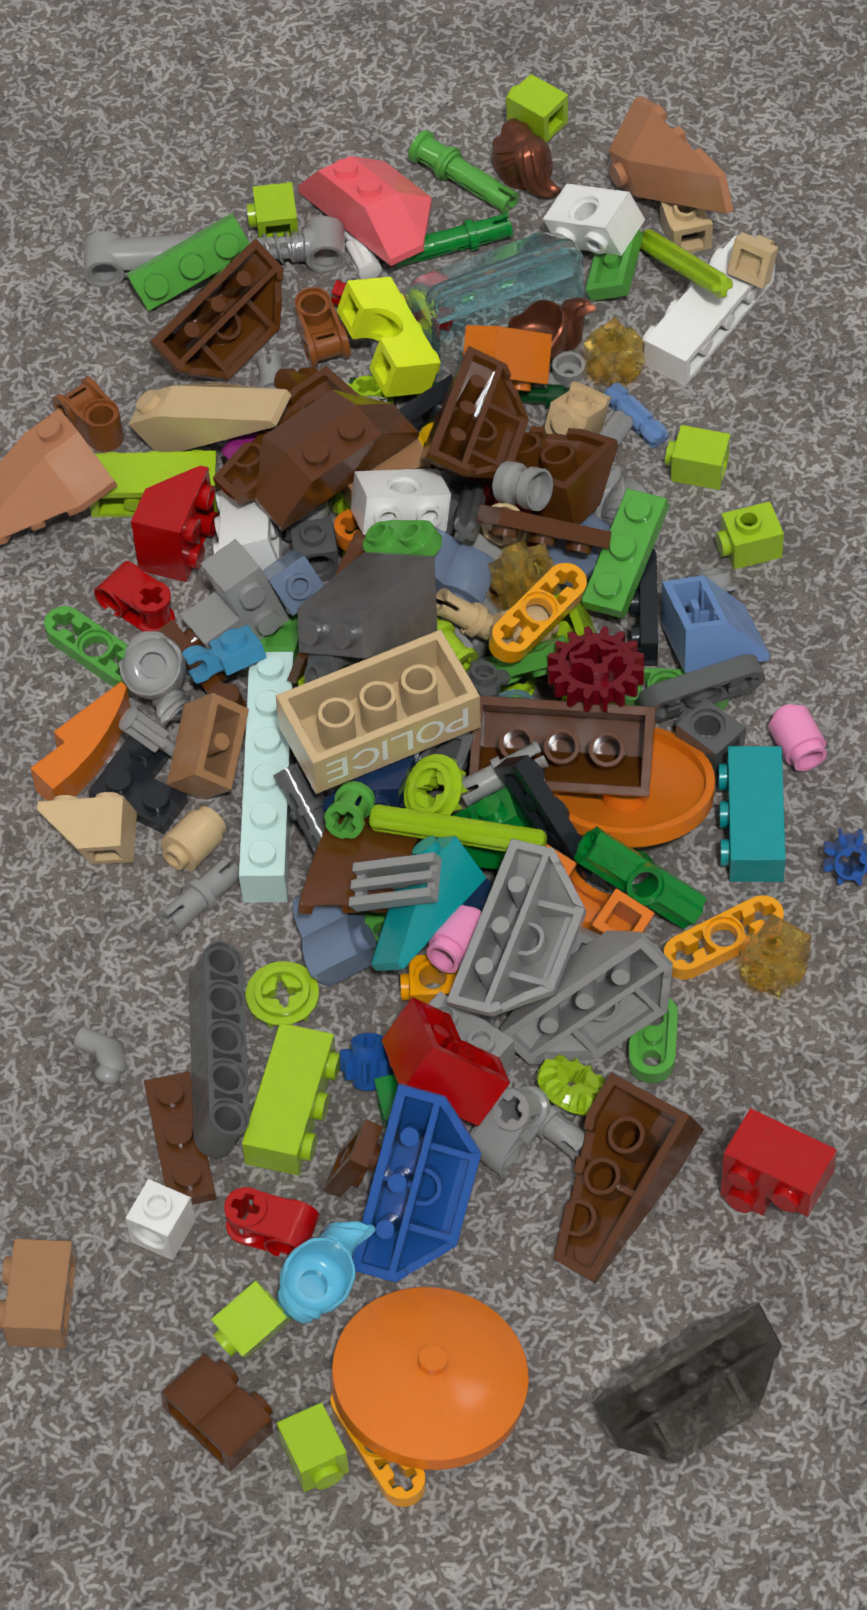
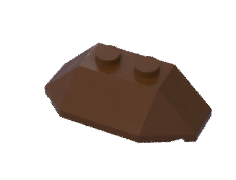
M255 238L157 332L149 344L179 374L217 381H228L280 329L281 281H283L284 268Z
M468 346L440 405L420 457L421 460L459 478L491 479L494 478L496 470L505 461H515L529 418L518 391L509 379L511 373L506 363Z
M330 390L263 436L255 497L256 503L276 526L283 531L353 483L355 471L372 470L417 439L419 432L393 403Z

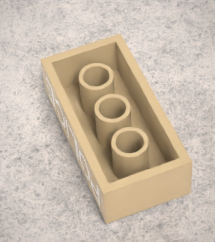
M441 630L275 695L279 727L316 794L481 727L480 695Z

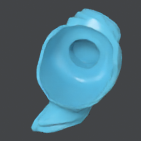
M359 1221L330 1223L319 1237L308 1239L294 1248L285 1260L279 1275L280 1288L277 1291V1301L285 1313L295 1321L305 1325L311 1323L314 1319L319 1320L322 1314L330 1313L343 1304L349 1296L355 1281V1264L352 1255L357 1246L374 1233L375 1227Z

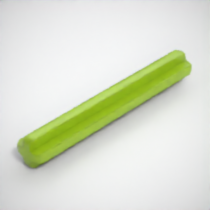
M652 229L643 231L640 248L653 258L718 298L726 297L727 291L733 288L732 279L728 278L718 269Z
M380 804L372 807L369 817L371 828L374 831L423 839L430 836L435 838L456 836L462 845L505 852L511 838L545 847L547 845V835L545 832L535 828Z

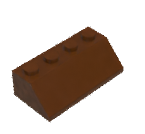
M480 696L481 727L472 731L475 737L471 745L469 775L491 765V759L498 756L501 760L536 740L541 752L530 758L535 760L544 755L549 767L543 768L546 776L545 782L551 791L649 798L656 726L655 707L632 705L620 707L616 704H609L608 711L603 712L599 705H593L589 712H584L583 703L581 702L569 707L567 706V701Z

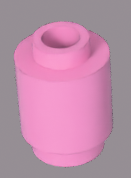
M787 704L777 709L769 722L768 729L777 746H782V755L786 762L794 766L797 771H807L817 767L827 756V751L825 750L826 740L808 708L804 705Z
M461 905L429 940V947L426 951L428 959L436 968L446 973H455L460 968L482 911L475 907Z

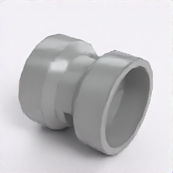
M505 461L499 466L494 475L492 484L493 495L500 503L512 505L519 503L524 509L540 511L545 508L552 496L553 478L546 469L531 466L527 468L519 462Z

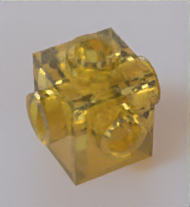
M616 317L612 318L604 326L597 328L589 336L588 340L583 343L588 359L585 366L600 383L606 380L610 385L613 383L622 384L623 382L628 384L640 375L643 365L646 363L643 352L644 341L632 327L629 326L626 329Z
M521 541L501 549L503 557L488 563L491 582L499 595L504 611L512 608L555 566L552 558L549 556L545 543L528 548L526 541ZM559 583L553 596L562 592Z
M771 914L757 934L754 932L749 933L740 947L739 956L742 957L741 977L755 990L769 992L780 999L790 985L796 987L801 982L808 969L807 961L810 955L811 935Z

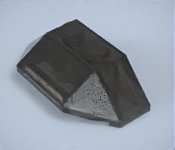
M754 1302L698 1323L617 1373L593 1401L592 1405L615 1447L678 1463L758 1412L770 1380L774 1360L778 1358L782 1344L760 1303Z

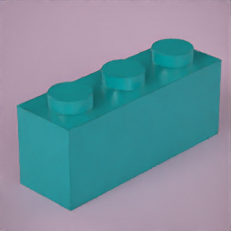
M728 746L727 764L718 765V790L727 791V801H719V828H728V839H720V866H729V882H784L786 853L782 746Z

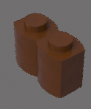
M203 1354L161 1392L162 1406L228 1471H231L273 1433L272 1418L270 1417L273 1411L266 1400L257 1392L253 1391L249 1395L237 1386L236 1383L239 1382L238 1376L225 1361L219 1359L217 1362H214L207 1355Z

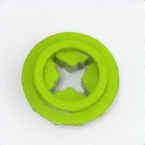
M432 754L421 759L409 773L404 788L406 809L451 815L453 811L461 810L462 808L459 804L461 794L468 792V790L462 784L466 773L458 767L457 760L443 754ZM439 785L445 787L442 794H437L436 797L426 793V791L438 788Z
M289 961L273 962L258 969L250 978L245 993L246 1004L252 1012L254 1019H260L265 1022L270 1029L280 1023L293 1025L301 1020L307 1022L309 1014L314 1008H318V983L316 979L311 977L308 969L300 964ZM279 982H282V986L286 989L287 994H295L289 996L287 1007L280 1005L278 999H270L277 996Z
M559 1054L554 1059H545L537 1073L538 1085L546 1093L548 1099L565 1111L578 1115H587L588 1110L605 1083V1078L594 1074L592 1071L593 1066L581 1064L577 1057L569 1061L565 1056ZM571 1082L575 1083L571 1087L568 1085Z

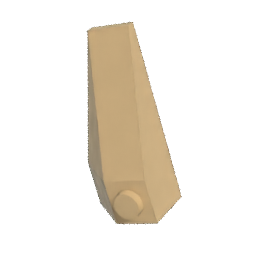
M217 382L173 385L145 392L136 402L137 409L129 425L154 451H185L276 427L290 400L291 394L287 389Z

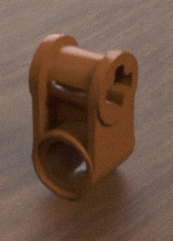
M307 287L301 290L294 300L296 325L309 366L317 367L318 362L342 356L344 359L350 358L351 349L344 325L338 318L328 292L318 287Z
M86 376L81 379V385L65 395L58 393L52 397L55 411L59 408L91 448L100 452H109L117 449L122 444L124 432L119 407L101 390L94 379Z

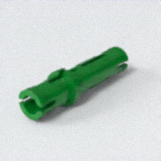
M505 212L474 222L472 219H467L463 221V225L426 234L424 251L395 265L398 269L412 263L466 249H470L471 252L479 250L480 245L513 238L512 225L510 220H507L509 216Z

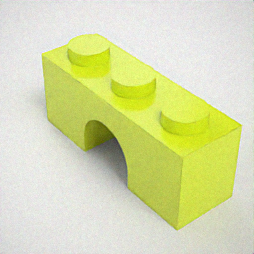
M391 277L348 280L339 302L337 313L352 339L370 338L379 341L369 369L384 396L394 397L422 394L431 388L440 369L441 362L439 356L427 340L421 324L416 321L406 303L404 295L400 293Z

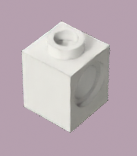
M150 1179L147 1180L125 1218L132 1243L171 1260L175 1258L195 1223L191 1197Z

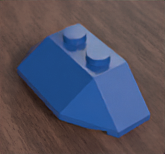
M402 1083L398 1084L362 1223L366 1225L371 1224L376 1230L355 1249L352 1257L354 1259L355 1271L396 1283L458 1245L482 1152L447 1096Z

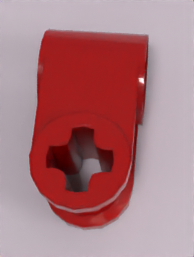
M124 561L94 589L95 598L105 610L108 607L115 611L114 616L121 617L142 632L159 631L172 619L175 621L176 619L174 611L169 607L172 598L169 588L164 583L143 572L130 561Z
M250 1187L235 1189L228 1195L224 1204L225 1227L228 1236L239 1244L267 1251L279 1257L280 1253L290 1255L294 1248L311 1239L320 1216L314 1207L305 1202L285 1199ZM249 1199L253 1201V1205H250Z

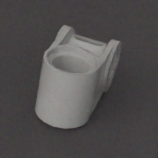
M537 1086L506 1088L479 1126L476 1125L470 1133L482 1152L480 1161L500 1177L504 1178L510 1174L507 1169L515 1161L520 1164L524 1160L530 1144L550 1113V1102L542 1089Z

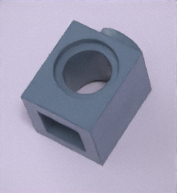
M293 549L263 570L285 612L292 616L297 613V608L324 586L306 557Z

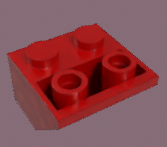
M200 465L145 488L131 519L138 567L143 572L187 582L192 569H200V563L203 562L205 546L203 544L207 536L213 537L215 535L214 519L219 516V513L214 511L213 503L216 489L215 486L211 485L208 467Z

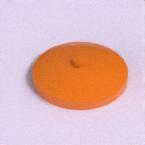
M655 727L649 798L552 791V793L568 808L570 813L569 820L578 834L584 836L587 831H591L598 826L631 848L646 847L677 839L689 833L703 822L714 802L715 773L709 759L703 752L677 738L675 733Z
M416 1287L398 1290L381 1296L364 1306L353 1316L342 1331L334 1351L331 1370V1388L336 1408L346 1427L355 1438L372 1452L386 1460L406 1467L423 1470H443L465 1466L484 1458L496 1450L511 1435L519 1422L525 1405L529 1383L525 1353L516 1334L506 1321L493 1309L471 1296L436 1287Z

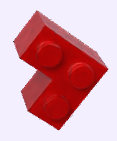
M414 997L410 999L382 1039L389 1059V1065L393 1069L398 1084L402 1083L447 1096L460 1119H464L477 1126L482 1123L510 1084L498 1056L461 1040L451 1014Z
M750 1108L723 1153L720 1195L725 1197L726 1202L733 1209L742 1213L753 1211L763 1216L772 1201L781 1210L790 1213L796 1211L809 1217L834 1173L837 1149Z

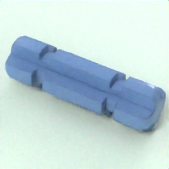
M613 383L610 388L604 391V394L611 397L609 406L614 411L621 410L627 416H631L633 419V426L631 428L638 435L641 434L643 440L650 447H659L668 439L669 435L666 427L659 420H654V416L633 395H628L629 391L621 383Z

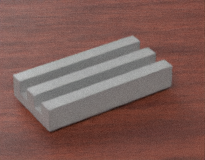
M433 852L353 863L352 872L357 875V878L351 880L350 889L355 892V896L349 897V907L359 912L438 902L442 858ZM428 883L426 888L368 895V890L406 888L408 885Z

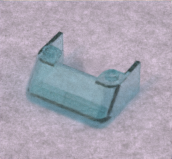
M547 232L534 233L527 238L416 276L406 290V303L416 321L421 324L423 333L433 350L437 352L441 362L439 324L547 285L552 287L561 303L566 299L583 298V255L572 239ZM441 364L435 378L442 376Z

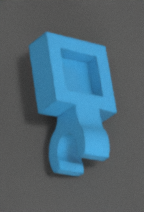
M248 625L230 629L219 638L208 642L210 649L194 645L182 652V656L188 665L196 661H202L198 667L188 671L195 683L205 682L212 675L222 670L228 676L267 658L262 643Z

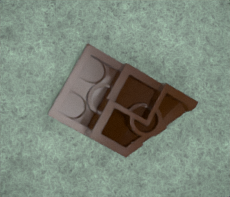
M345 815L340 816L338 824L341 825ZM370 816L364 818L365 826L360 835L353 839L338 838L325 828L306 877L299 900L298 913L312 914L314 906L336 905L343 913L364 912H356L349 907V897L355 896V892L350 889L351 880L357 878V875L352 872L353 863L413 855V848L421 842L422 838L374 831L369 825ZM395 889L368 890V895L394 892ZM389 908L375 909V910H367V911L376 912V913H381V912H388V909H389Z

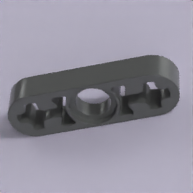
M745 654L653 684L644 689L638 695L637 700L640 706L655 707L656 722L681 715L688 708L694 709L704 698H707L712 703H717L750 692L764 682L765 675L757 657L752 654Z

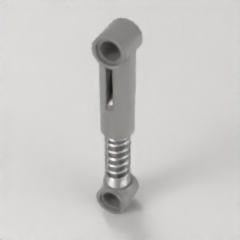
M321 216L310 220L305 225L304 231H292L291 236L285 231L284 236L278 237L277 233L274 232L273 237H266V234L263 233L262 238H256L282 264L285 262V259L290 258L293 263H296V261L302 263L304 261L313 271L322 272L337 271L346 262L343 223L330 216ZM108 231L95 232L84 241V277L94 287L116 286L123 279H129L127 273L196 233L121 238L117 234ZM252 234L251 239H248L250 243L255 239V235Z

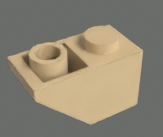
M113 792L98 793L95 798L79 799L71 795H59L51 801H38L37 810L89 863L112 864L134 862L137 812L124 796Z

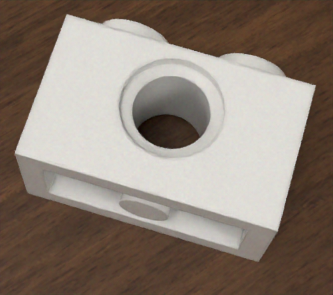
M566 184L544 216L543 221L551 232L553 241L564 249H579L592 251L596 254L606 253L622 256L645 221V218L630 192Z
M438 468L355 471L350 509L363 535H366L368 529L375 523L387 520H427L435 528L446 532L451 493Z

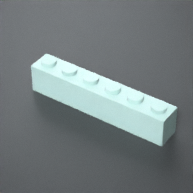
M265 652L267 658L250 665L248 674L247 708L249 712L246 721L239 880L243 902H288L291 817L289 813L291 808L273 775L293 765L294 753L279 727L275 695L296 687V683L287 681L294 664V653Z

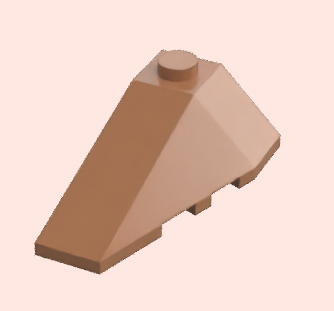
M643 96L635 98L609 148L612 165L609 166V172L614 184L630 192L635 197L725 214L734 211L726 174L701 148L692 150L686 140V132L680 126L671 128L664 121L667 120V113L660 105Z
M59 408L25 432L0 461V545L7 543L11 534L31 527L33 531L46 527L45 520L67 512L69 516L82 512L117 487L116 482L81 434Z

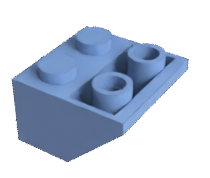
M704 575L662 581L661 625L684 673L745 654L755 655L759 662L769 661L770 653L745 605Z

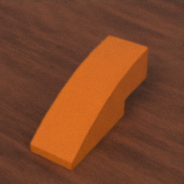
M122 681L56 729L54 736L57 748L30 768L35 790L46 801H51L59 795H78L99 772L113 752L123 732L119 728V721L122 715L131 708L128 689Z

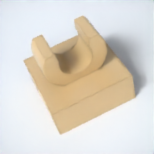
M741 232L734 240L727 274L763 289L770 283L778 252V247L774 246L775 241L762 235H758L755 238Z

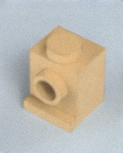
M661 202L660 222L668 240L690 253L712 248L713 222L711 218H708L706 210ZM698 233L697 236L681 239V235Z
M576 381L572 382L568 392L551 402L544 426L546 433L567 435L568 429L574 428L599 434L603 428L611 397Z

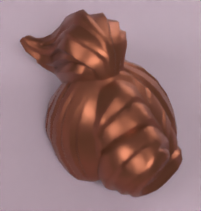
M516 118L507 120L502 126L501 134L493 139L492 162L495 171L503 182L511 188L528 190L544 198L556 197L562 190L550 179L553 172L550 147L544 139L533 133L527 123Z
M579 297L566 299L562 302L561 306L554 301L537 300L522 313L512 316L509 320L508 328L552 334L550 360H552L562 351H571L581 343L585 315L595 311L596 307L587 299Z

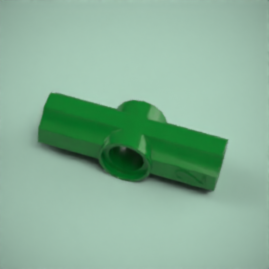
M598 826L591 831H587L579 841L577 852L574 856L577 863L679 927L685 929L691 924L694 925L703 913L704 903L707 899L706 896L656 864L647 853L632 849ZM649 872L643 882L632 884L638 874Z

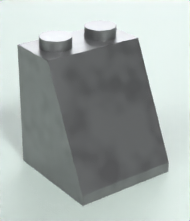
M364 552L297 608L299 652L369 658L436 632L435 556L383 552Z

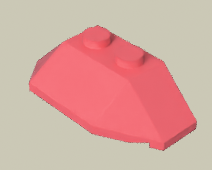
M350 156L318 170L298 185V192L327 216L342 222L347 232L388 265L392 266L424 251L432 198L387 162Z

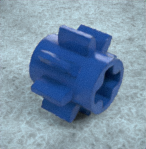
M839 828L838 838L833 843L825 841L823 843L824 851L828 855L833 856L823 861L824 871L836 870L837 883L839 885H842L845 879L855 880L858 885H862V876L867 872V843L864 844L863 842L864 834L861 828L855 834H845ZM852 851L858 853V858L851 857L848 863L843 862L842 856L849 857Z
M377 1033L358 1034L351 1039V1049L340 1050V1071L345 1072V1080H352V1085L355 1088L366 1091L375 1090L374 1078L394 1074L382 1043L384 1036Z

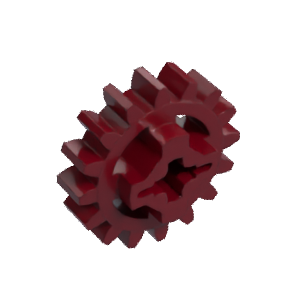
M587 626L584 627V635L578 636L570 631L567 633L568 643L563 641H556L554 643L555 653L548 654V684L554 685V695L556 698L567 695V706L569 707L581 702L583 703L584 712H589L593 705H599L603 712H607L610 702L614 701L618 706L623 707L625 706V695L636 698L638 695V685H644V653L638 652V642L636 640L625 643V632L623 631L611 636L606 626L602 627L600 633H593L592 629Z

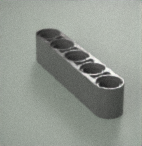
M215 941L205 948L189 975L193 1138L195 1145L204 1155L211 1158H223L229 1155L248 1128L250 1116L243 959L240 952L233 945L224 941Z

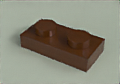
M365 1119L339 1150L324 1186V1192L341 1198L351 1186L359 1187L366 1172H372L378 1162L382 1146L377 1144L383 1126Z

